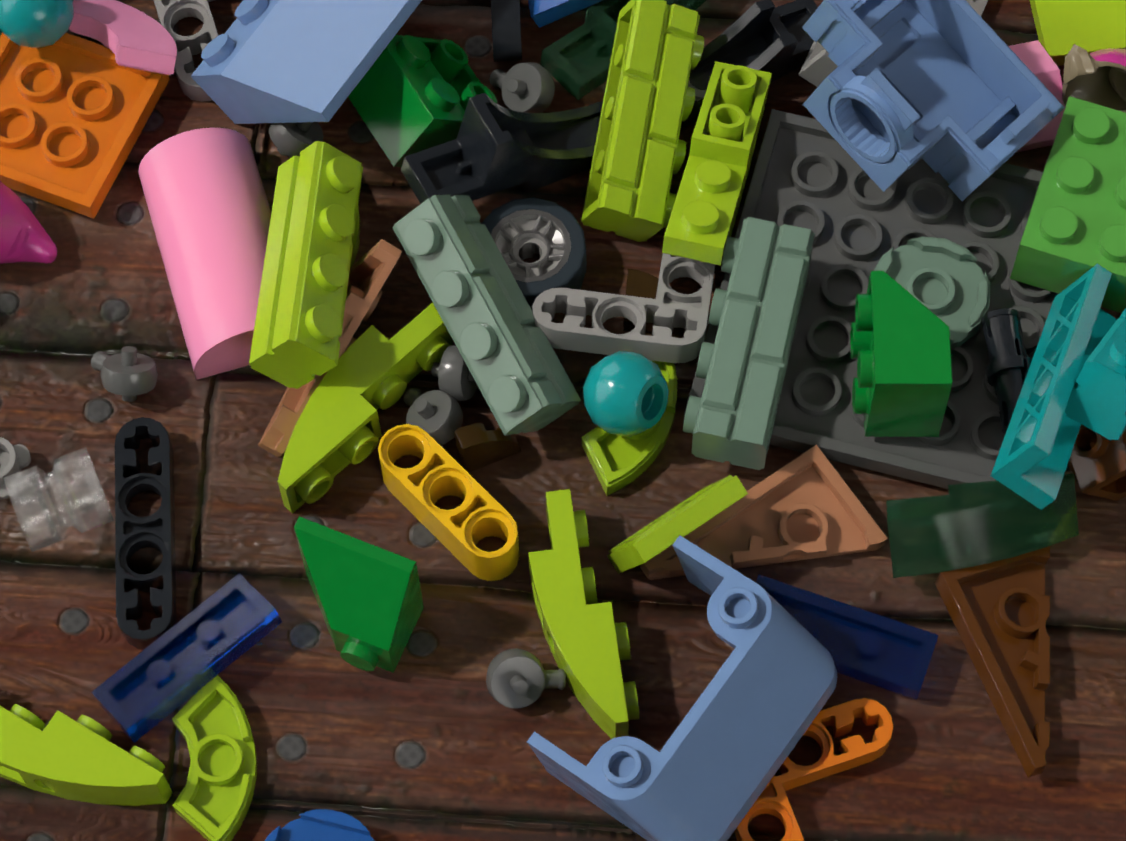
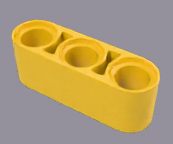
M411 424L397 425L389 429L380 439L378 446L383 481L388 490L473 575L487 581L502 580L509 576L517 567L520 557L517 525L511 514L425 430ZM406 455H413L422 459L418 465L412 468L405 469L394 465L397 459ZM449 495L457 496L464 500L455 509L445 510L434 505L437 500ZM490 536L499 537L506 542L497 551L487 552L476 547V544L481 539Z

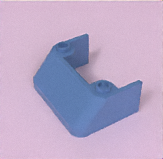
M679 536L672 546L688 582L711 596L707 606L709 624L718 638L735 649L659 752L638 738L630 736L617 737L603 744L587 766H585L535 731L527 743L549 774L647 841H727L834 692L837 684V670L830 652L765 589L684 537Z

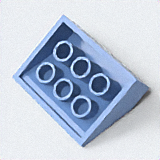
M243 0L235 10L236 20L225 34L217 36L204 48L201 54L203 61L191 77L234 124L329 122L422 0Z

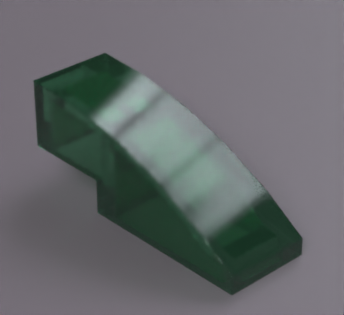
M1073 473L1064 474L1056 500L1042 510L997 480L948 485L949 495L886 501L893 578L933 574L991 563L1039 550L1079 535Z

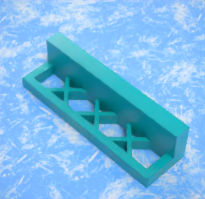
M1098 263L1054 297L991 473V477L1040 510L1056 500L1081 426L1080 423L1067 417L1065 413L1072 389L1077 383L1076 380L1086 360L1117 320L1100 308L1112 273Z

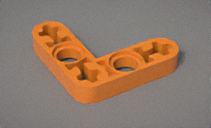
M861 698L821 710L803 735L811 737L818 742L821 747L822 756L816 763L808 766L797 765L787 756L779 768L782 775L772 777L735 829L734 833L737 841H754L749 834L748 824L754 817L761 814L774 815L780 819L785 828V835L781 841H805L785 791L872 762L881 757L889 746L893 731L892 717L886 707L875 700ZM855 718H862L866 726L875 724L878 726L874 732L872 743L865 744L864 739L860 735H854L842 739L839 747L841 754L834 755L832 736L826 729L827 726H833L834 738L851 732Z

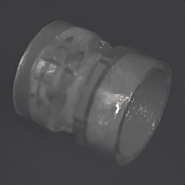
M87 447L55 459L52 472L46 473L39 467L34 466L4 477L12 505L32 552L65 540L67 528L70 526H74L83 533L115 521Z

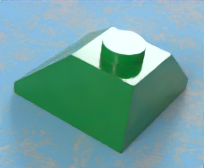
M299 516L294 530L304 568L336 650L341 652L340 656L344 661L359 669L374 671L377 666L394 673L424 609L416 561Z

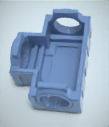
M824 0L802 27L815 43L818 41L829 53L828 57L838 66L822 81L803 105L883 192L922 158L935 173L939 172L950 184L948 187L963 201L1065 108L966 0Z

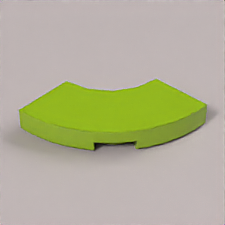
M652 361L658 365L667 382L669 391L665 412L653 427L628 437L609 434L597 426L582 436V447L606 496L624 488L638 478L653 463L663 449L670 435L677 407V376L674 363Z
M215 674L172 718L175 727L187 742L191 759L186 785L172 806L178 815L208 841H232L249 811L257 779V755L253 733L244 709L229 686Z

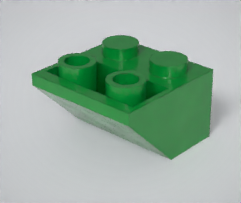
M395 35L348 96L393 167H402L405 156L457 139L470 97L486 93L497 103L495 95L485 85L481 84L468 65L469 60L465 51L451 40Z
M871 271L867 294L856 295L855 322L851 323L850 330L851 359H858L857 377L853 378L852 387L853 414H864L865 437H939L952 388L949 326L886 272Z

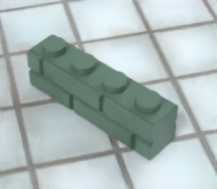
M434 195L400 219L392 228L504 436L538 431L579 404L581 399L545 333L540 327L535 326L533 311L485 224L480 223L481 216L470 196L454 195L451 197L450 195Z
M748 217L743 220L739 238L728 236L721 266V272L731 273L727 290L715 289L708 324L718 326L714 343L703 341L696 369V377L706 379L702 397L690 395L683 424V432L693 434L691 454H694L695 457L722 463L729 461L732 465L755 470L764 469L812 257L815 233L811 229L787 224L778 226L776 222Z

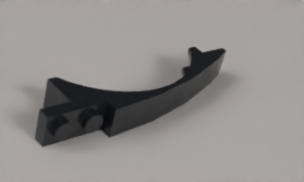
M771 0L755 2L737 21L704 46L699 63L690 71V83L697 89L707 90L715 61L772 73L771 82L801 67L814 42L802 27L816 11L817 5L813 0H796L775 7ZM486 93L470 97L457 139L405 156L401 171L420 204L434 195H450L451 197L454 195H469L471 200L474 201L520 184L524 191L529 193L591 168L603 101L566 111L525 113L502 107L495 103ZM704 98L694 101L692 111L687 120L682 121L681 128L697 121Z

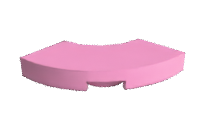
M73 0L74 15L68 29L70 32L101 42L115 54V60L119 66L165 75L174 74L177 55L176 43L171 34L155 19L117 0Z

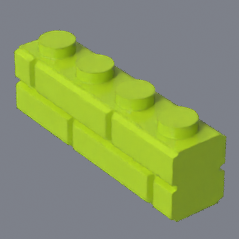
M630 0L619 11L581 219L583 225L605 232L613 231L615 235L638 242L647 241L663 227H667L676 199V194L670 193L672 175L680 170L686 154V142L679 139L681 123L689 117L695 101V89L688 87L690 71L699 63L704 49V37L697 35L700 19L698 11L676 4L668 5L667 1Z
M315 141L302 150L300 157L293 156L278 166L249 365L252 369L289 388L295 389L314 380L315 375L321 376L338 365L340 350L338 339L342 335L353 250L352 237L355 234L363 167L359 161L330 144L321 141Z

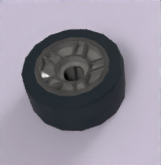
M535 197L511 200L493 209L481 223L487 227L531 310L536 297L543 291L551 288L581 289L587 270L584 231L574 215L556 202ZM534 253L540 254V259L536 262L527 263L523 261L526 258H532Z

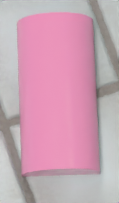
M194 129L172 136L153 147L142 159L138 173L195 378L199 380L249 366L271 210L249 140L243 134L231 129Z

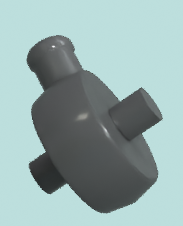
M519 63L513 66L507 73L501 69H496L490 75L489 81L491 86L502 89L503 101L510 110L525 113H543L553 100L555 86L552 75L547 69L537 63Z
M318 122L271 123L269 127V136L277 147L278 152L283 156L291 158L293 156L300 157V152L315 141H323V131Z
M456 345L449 346L444 351L441 362H434L431 371L432 376L438 378L441 391L450 394L457 401L469 400L475 394L477 384Z
M123 347L121 353L111 356L103 351H99L91 359L92 368L101 371L100 376L103 387L108 392L122 395L123 401L137 400V395L148 393L156 386L158 377L156 362L147 355L137 353L135 347Z
M411 388L404 394V403L410 407L406 417V424L419 426L441 446L455 437V431L457 428H461L463 423V411L453 396L441 390H432L422 394L418 388Z
M517 648L508 649L496 655L490 662L486 675L487 689L492 698L503 706L514 709L524 708L533 704L541 696L544 689L563 690L566 684V674L563 669L544 670L541 661L534 654Z

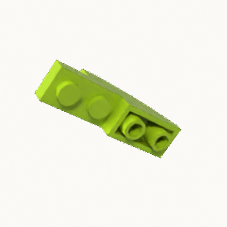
M715 61L692 135L688 161L665 231L662 253L721 266L727 238L732 236L743 196L772 73Z
M433 303L390 340L371 325L348 347L338 359V365L326 373L315 389L294 427L284 453L277 481L283 504L291 513H294L305 502L312 504L318 501L330 489L334 477L350 463L358 464L364 461L374 451L379 438L382 436L377 410L379 408L385 410L394 405L404 394L407 383L422 370L431 371L434 362H441L444 351L453 342Z
M570 489L546 492V513L551 550L528 552L534 601L544 636L558 668L565 671L566 682L593 721L611 739L628 736L629 720L639 719V706L635 681L623 682L620 661L631 659L626 622L614 623L612 602L597 603L593 567L581 568L579 548L589 546L585 509L573 511Z
M14 704L10 711L0 706V776L32 790L60 798L100 805L140 806L166 804L173 794L165 775L162 773L165 766L161 761L140 747L133 746L128 753L110 742V739L113 737L111 732L94 719L81 714L78 720L75 721L57 710L46 726L40 718L20 705Z

